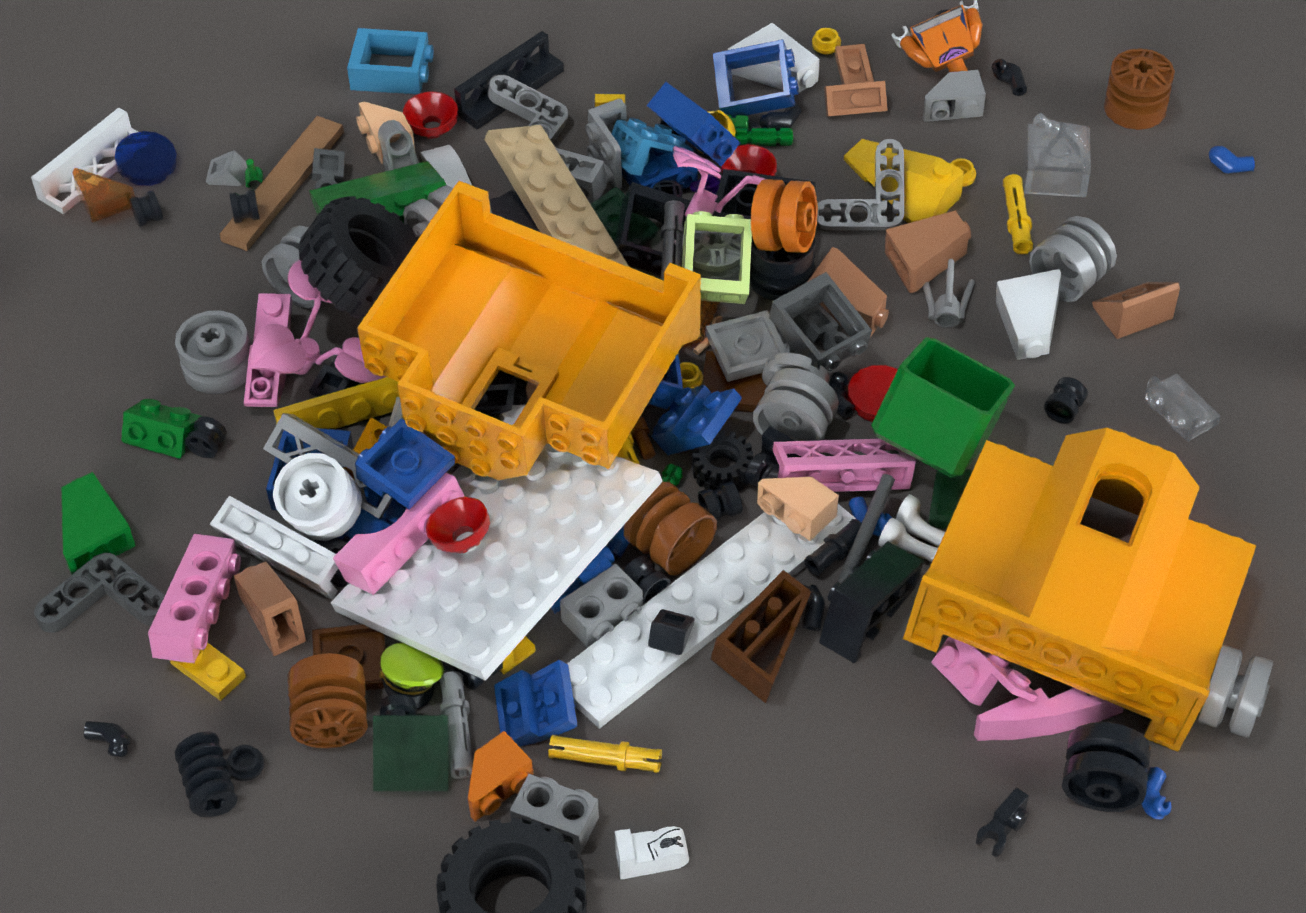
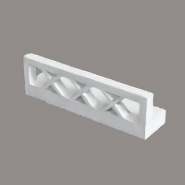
M117 108L31 177L37 198L60 213L65 214L150 145L149 138L131 128L128 113L121 108ZM128 138L135 141L131 146L120 147V144ZM115 157L110 163L98 164L103 158ZM93 174V177L88 181L77 182L80 176ZM71 192V195L62 202L55 198L59 193Z
M231 496L227 498L210 523L222 538L234 539L236 547L263 562L266 561L272 567L333 600L338 592L330 582L338 570L333 560V557L336 555L335 553Z

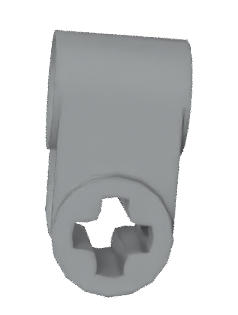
M395 120L384 122L379 128L378 138L383 154L385 171L419 163L412 137L404 126ZM401 134L396 142L390 143L393 135Z

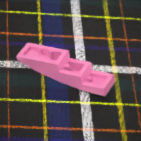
M1042 688L1034 690L1038 695L1034 702L1018 697L978 715L974 736L977 741L1018 740L1054 735L1073 730L1081 725L1100 722L1123 713L1124 708L1096 696H1088L1086 692L1076 688H1072L1052 698H1048Z

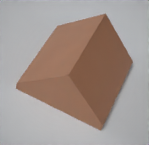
M1146 282L1095 300L1092 304L1116 339L1173 319L1180 286L1179 282Z

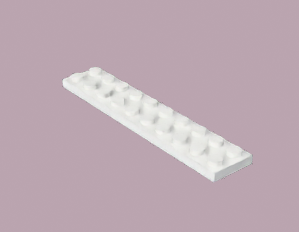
M838 504L837 516L809 541L801 534L793 533L784 522L774 515H768L765 512L641 606V612H633L628 616L626 622L624 620L614 627L613 631L607 632L598 641L567 663L575 707L597 728L603 727L720 635L782 570H785L792 577L806 567L804 563L805 557L825 543L823 540L829 534H836L850 523L849 521L856 518ZM662 609L695 618L686 647L681 655L653 649L648 646L651 623Z

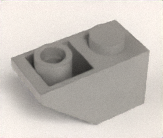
M979 70L949 72L925 96L924 122L983 116L986 93Z

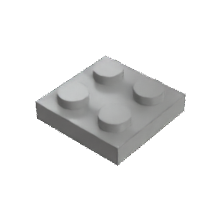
M767 310L706 326V337L727 382L763 373L768 359L772 361L776 354L788 353L774 323L769 319Z

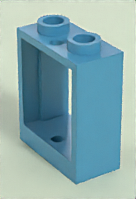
M358 28L347 66L350 90L403 94L421 93L423 83L428 82L429 67L427 64L428 62L432 63L434 55L433 45H429L427 32ZM372 54L414 56L412 67L369 64Z

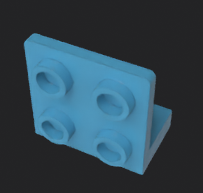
M629 118L628 121L616 119L612 135L621 149V167L633 175H642L643 169L649 161L651 147L674 152L673 147L677 146L692 152L694 151L685 144V138L672 134L673 130L662 124H655V127L646 126L647 123L636 118Z

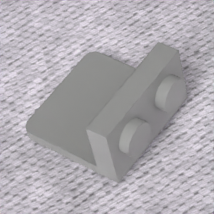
M621 98L589 109L588 124L585 125L586 133L589 137V146H587L588 157L604 161L606 183L610 182L615 190L622 188L621 149L613 137L612 131L616 119L627 121L626 105Z

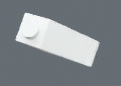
M773 23L728 48V50L783 39L787 49H792L794 53L795 67H791L792 77L796 76L799 93L818 82L819 58ZM780 60L731 70L733 75L783 90Z
M1060 269L997 282L996 305L1017 360L1036 358L1049 354L1060 296Z

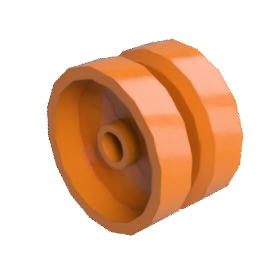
M764 179L757 185L751 208V231L754 244L759 250L778 251L781 247L787 252L804 253L809 250L815 237L818 215L817 195L810 181H790L786 185L783 180Z

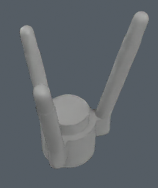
M953 259L948 260L946 293L941 295L935 303L929 282L923 285L929 308L928 318L934 320L935 324L942 328H953L959 322H964L965 310L975 284L973 279L969 280L962 300L959 302L953 295Z

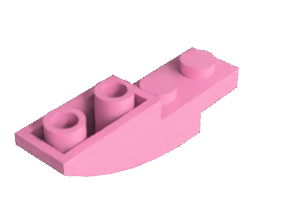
M258 294L254 339L259 331L267 325H283L290 330L293 302L291 294ZM250 345L244 406L278 407L286 374L265 369H250L249 362L252 347Z

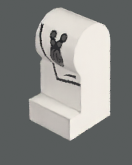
M665 827L655 832L646 831L632 834L630 829L615 831V852L620 880L679 869L689 862L684 831L680 827Z

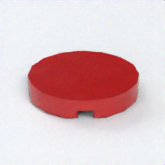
M871 365L860 369L852 376L848 384L847 394L848 400L855 406L857 415L873 422L898 371L897 368L887 365Z

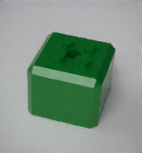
M925 337L900 364L871 426L875 436L950 478L960 476L984 447L1015 384L1010 378L935 338Z

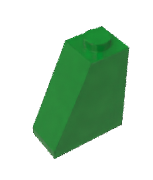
M93 472L76 478L71 483L61 487L63 555L71 575L98 554L111 553L118 556L136 546L130 526Z

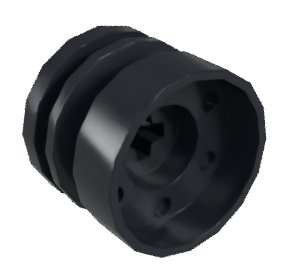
M815 237L809 250L804 253L787 252L783 247L778 251L759 250L752 238L750 285L753 290L766 299L776 300L807 283L815 270Z

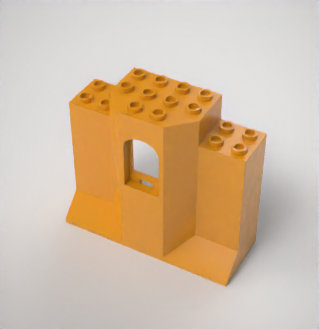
M458 181L357 327L364 365L374 375H384L398 382L397 386L403 419L407 426L422 432L455 456V464L458 463L470 468L481 477L488 476L499 481L527 475L546 443L559 452L567 451L579 456L588 464L600 465L609 469L682 345L695 341L700 336L701 274L669 263L664 271L663 281L490 213L488 191ZM499 370L537 385V388L513 425L474 410Z
M1106 427L1066 435L1052 466L1038 458L1029 457L1004 445L986 440L934 559L922 577L903 639L937 653L943 635H946L1150 718L1151 720L1146 728L1144 737L1179 752L1209 695L1210 679L1256 545L1246 542L1242 538L1213 529L1206 524L1188 519L1200 487L1177 455L1160 446L1149 444L1126 433ZM1091 497L1138 515L1128 543L1080 524Z

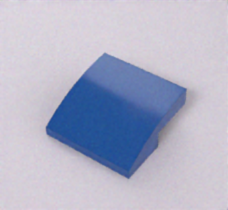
M557 660L532 675L524 670H520L494 685L500 733L505 731L519 747L550 739L552 734L558 736L578 726L568 664L561 660Z

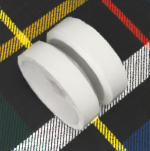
M307 453L292 459L282 468L275 480L273 498L276 509L300 534L312 540L328 541L342 536L353 527L360 515L362 496L359 485L335 459L325 454Z

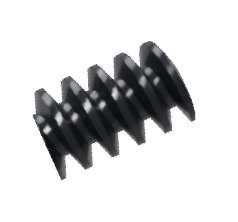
M210 731L192 734L179 743L175 750V760L178 763V770L182 776L186 797L189 799L190 810L200 817H215L226 814L237 803V795L233 793L234 784L230 781L231 774L226 769L227 762L225 758L222 757L223 749L219 745L220 739L216 733Z

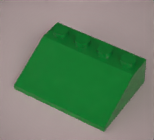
M429 161L309 190V194L317 215L330 201L337 198L355 196L356 199L363 197L370 199V202L373 204L379 203L385 206L387 211L390 213L394 212L400 216L399 219L404 223L403 212L406 206L419 199L427 200L429 193L445 186L446 183Z

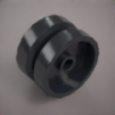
M1095 722L1078 726L1069 734L1065 757L1067 761L1064 767L1061 787L1066 796L1089 809L1104 812H1122L1134 809L1144 802L1148 782L1146 773L1150 764L1151 746L1142 734L1124 725Z

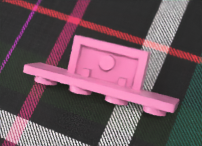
M948 637L931 661L972 704L981 706L997 681L1010 693L1032 702L1038 697L1029 687L1031 681L1019 671L1008 666L1010 661L954 638Z

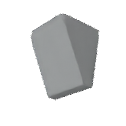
M235 150L212 159L206 183L208 185L224 186L243 185L245 170L247 169L246 161Z

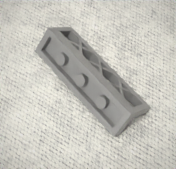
M282 414L263 449L287 464L294 459L292 456H301L314 450H319L323 454L341 463L340 465L343 468L347 467L353 471L355 481L359 485L362 496L361 508L382 519L393 498L386 494L378 508L367 502L363 489L367 486L356 478L355 462L359 453L294 414ZM284 430L295 436L297 451L285 453L275 447ZM302 441L309 444L311 447L304 448Z

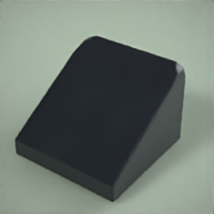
M664 609L660 610L651 623L648 646L653 649L681 655L686 647L695 618Z

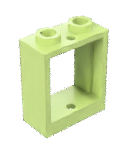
M704 211L687 214L684 224L682 267L693 271L695 230L741 234L739 281L701 278V301L745 304L749 296L751 219H744V216L739 214L717 217Z

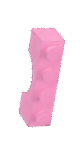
M445 473L410 510L406 508L403 515L386 529L371 534H356L333 557L345 581L374 595L429 539L426 533V523L434 510L447 501L465 497L456 477Z

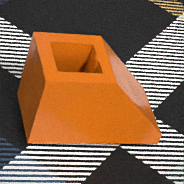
M505 731L474 753L468 804L470 817L475 822L484 815L494 813L501 806L502 802L514 793L518 794L528 774L533 775L532 760Z

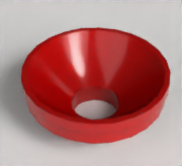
M429 91L419 93L410 98L404 105L403 114L413 133L432 139L440 137L454 127L458 119V107L454 99L442 92ZM428 122H438L440 124L435 128L424 127Z
M740 145L721 166V171L723 173V169L776 176L777 161L768 149L757 145Z
M459 497L452 499L436 508L430 515L426 523L427 536L432 544L441 551L466 553L474 546H478L486 535L490 526L489 513L485 505L476 498ZM465 532L473 533L465 539L456 541L457 537Z

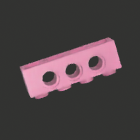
M200 534L193 535L148 631L152 658L194 664L199 651L206 648L211 624H216L222 599H227L229 595L232 576L238 574L240 570L241 556L236 554L234 539Z

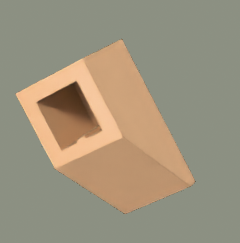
M368 102L359 103L360 116L356 117L358 128L361 134H367L368 148L371 154H377L381 164H383V154L378 131L384 122L388 120L400 122L411 135L414 145L413 131L403 112ZM401 134L393 135L390 143L396 142Z
M813 477L769 478L758 482L757 504L765 513L774 515L784 522L793 533L801 534L811 541L837 516L838 495Z

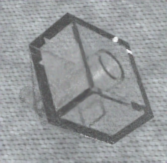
M1039 113L1033 120L1034 124H1028L1024 146V194L1086 197L1091 173L1090 127L1056 122L1055 120H1049L1044 114Z

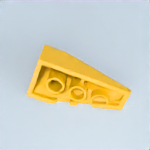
M861 139L844 155V161L864 182H870L875 187V152L879 143ZM886 148L885 153L881 155L886 156L887 166L886 169L880 168V171L892 169L893 157L898 155L892 153V148ZM903 149V220L911 223L946 213L961 198L964 170L939 157ZM885 177L881 181V187L886 192H894L898 188V182L893 177ZM887 200L892 205L893 200Z

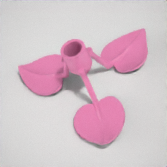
M677 146L673 147V157L677 167H694L701 174L698 190L695 192L684 214L685 216L698 211L709 212L712 215L714 211L720 213L723 206L745 185H758L761 180L765 179L755 175H748L717 203L715 201L718 196L704 188L708 174L721 179L722 176L719 174L721 169L711 161L700 157L690 150Z
M298 260L288 272V284L291 290L300 298L314 300V306L304 333L300 339H294L292 332L283 325L271 324L265 326L259 331L253 341L250 351V369H265L283 374L295 373L304 375L309 372L314 363L321 365L329 357L338 355L335 359V367L342 375L351 380L368 383L385 378L386 376L374 375L365 368L359 338H348L343 343L342 349L335 347L320 355L318 343L309 338V334L319 311L321 301L332 302L323 299L320 296L321 292L317 288H313L308 282L309 276L304 274L301 268L302 261Z

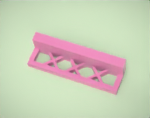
M881 439L774 442L773 453L779 464L778 478L813 477L833 492L876 490L883 474H888L895 479L891 490L910 489L916 464L914 457ZM898 450L899 454H890L886 451ZM859 451H860V452H862V453H864V454H867V455H858V454H855V453H853V452H859ZM820 453H830L834 456H825ZM786 454H797L801 457L788 458Z

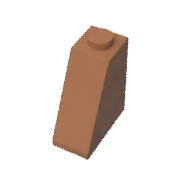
M955 210L886 229L885 254L909 293L918 291L926 282H930L946 270L949 259H953L955 263L967 254L968 240L971 239L970 227L966 221H962Z
M832 247L808 281L827 272L872 329V336L877 327L882 328L888 318L889 311L886 310L887 295L839 249ZM821 302L820 305L837 321L827 306Z
M266 561L256 566H250L241 573L234 575L239 597L273 656L306 642L297 600Z

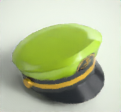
M405 643L392 644L381 655L379 677L382 678L388 696H408L416 702L417 708L426 705L432 698L434 683L443 675L444 668L441 660Z

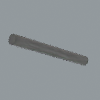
M883 474L837 582L842 583L847 578L851 569L856 565H860L895 482V479L888 474Z

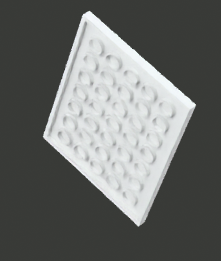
M506 417L503 422L513 425L516 421L510 417ZM547 443L525 476L498 481L488 476L481 477L470 468L461 465L452 475L456 477L464 496L480 500L485 505L490 517L489 529L480 544L469 549L466 553H450L437 549L428 539L374 595L349 583L331 601L335 612L486 681L662 483V478L659 471L617 456L609 469L600 465H591L581 457L567 451L559 452ZM465 532L458 536L456 541L465 539L473 533Z

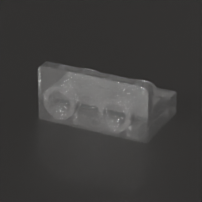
M1177 373L1162 382L1156 376L1148 380L1144 399L1149 407L1157 411L1169 423L1172 430L1178 432L1187 442L1219 424L1221 416Z

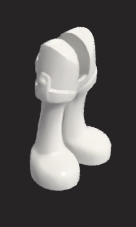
M909 494L902 502L896 519L891 518L885 525L878 544L882 547L889 541L913 555L932 562L938 548L925 544L911 535L939 547L945 532L929 525L920 517V500Z

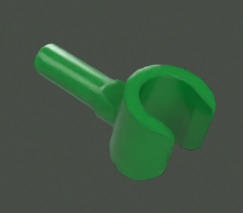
M247 159L245 185L247 188H250L251 181L257 180L261 184L264 178L262 169L254 165L253 159Z

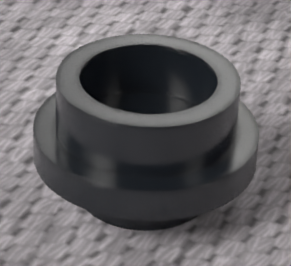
M251 745L237 746L231 751L227 759V770L230 772L231 777L238 781L252 780L259 776L264 768L262 753Z

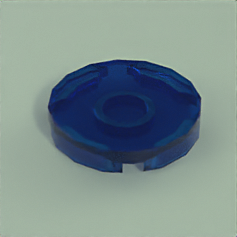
M141 131L132 133L123 138L116 147L115 164L118 173L122 177L124 175L126 178H129V182L136 185L150 186L165 181L166 176L170 173L172 174L176 169L177 153L173 143L167 137L156 132Z

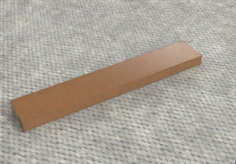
M316 116L255 190L260 220L247 218L241 223L235 224L234 218H232L219 234L221 242L248 251L311 174L314 148L330 150L344 133L343 125Z

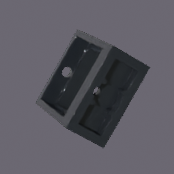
M634 182L631 183L622 201L615 237L617 250L620 251L629 267H636L652 272L656 276H661L662 252L627 241L632 213L664 222V205L666 202L673 200L682 202L685 206V214L691 200ZM683 215V226L687 218L685 215Z

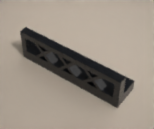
M544 31L539 32L454 88L458 116L477 130L507 110L493 103L488 97L489 85L487 84L495 74L496 76H509L537 90L564 71V63L549 53L548 34ZM539 46V52L531 56L534 49ZM518 60L515 67L509 71L513 62ZM473 90L471 96L465 100V94Z

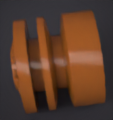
M1129 49L1118 54L1112 61L1104 102L1106 115L1114 123L1129 129H1149L1160 124L1166 116L1175 70L1172 63L1164 55L1148 49Z
M662 482L625 523L624 538L633 546H636L643 554H650V559L669 575H679L692 567L706 552L714 538L717 520L698 503H690L689 497L684 492H680L671 482Z
M327 653L304 658L291 667L287 675L288 696L291 703L289 706V725L291 735L295 740L310 747L334 748L353 743L365 734L368 728L367 705L364 698L366 695L365 674L363 666L356 659L346 655Z

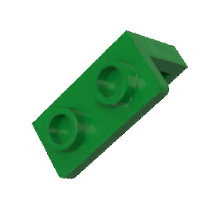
M143 399L123 412L121 440L125 444L181 458L185 454V439L190 432L194 431V424L201 415L191 413L189 409L184 407L172 408L161 405L160 401L155 399Z

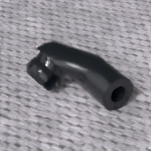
M837 371L832 374L829 385L834 389L839 400L837 412L843 418H848L855 410V406L845 397L849 378L845 373Z

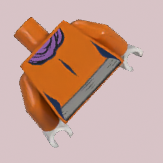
M973 0V5L964 6L963 1H960V6L910 27V32L906 26H903L904 34L897 37L894 33L891 34L896 46L902 48L909 58L922 67L932 68L935 72L945 68L949 72L968 71L964 60L974 56V49L980 44L983 26L977 0Z

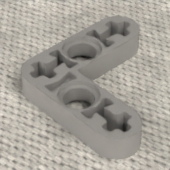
M497 75L490 80L488 97L493 103L530 121L531 123L528 126L541 125L551 142L554 143L567 123L568 109L565 105L509 76ZM524 99L532 100L536 105L533 107H526L522 105L520 101Z
M885 139L876 148L875 199L822 200L817 203V227L822 230H886L900 226L904 218V150L900 142L894 139ZM886 148H892V153L898 154L893 157L892 169L880 171V168L886 169L887 158L881 154L885 153ZM885 177L896 179L898 182L897 190L894 192L884 191L881 187L882 179ZM887 200H893L892 212L898 214V216L894 217L893 222H888L886 216H881V214L886 212ZM841 207H846L844 214L845 222H840L841 216H832L830 222H826L824 216H819V214L823 213L824 208H830L832 214H840ZM855 207H861L867 212V219L860 223L854 222L850 218V211Z

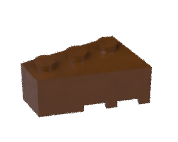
M782 570L719 635L715 641L710 659L766 703L802 618L811 591L785 570Z

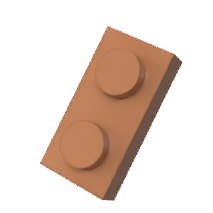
M865 44L835 47V58L842 85L874 82Z
M885 81L824 87L827 117L888 111Z

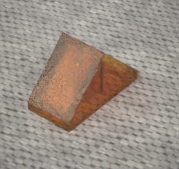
M74 168L72 173L75 187L92 223L131 209L129 198L134 197L133 187Z

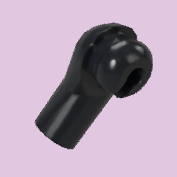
M997 59L992 63L991 68L994 76L1010 84L1015 96H1021L1027 92L1026 83L1019 66L1006 62L1004 59Z
M795 103V106L786 108L784 112H769L760 118L761 128H776V131H780V128H791L800 115L801 108Z
M812 584L810 586L804 585L811 593L806 606L803 628L820 631L825 607L824 598L817 586Z
M86 721L85 739L109 743L107 752L110 756L125 757L128 754V744H131V739L121 726L106 722Z

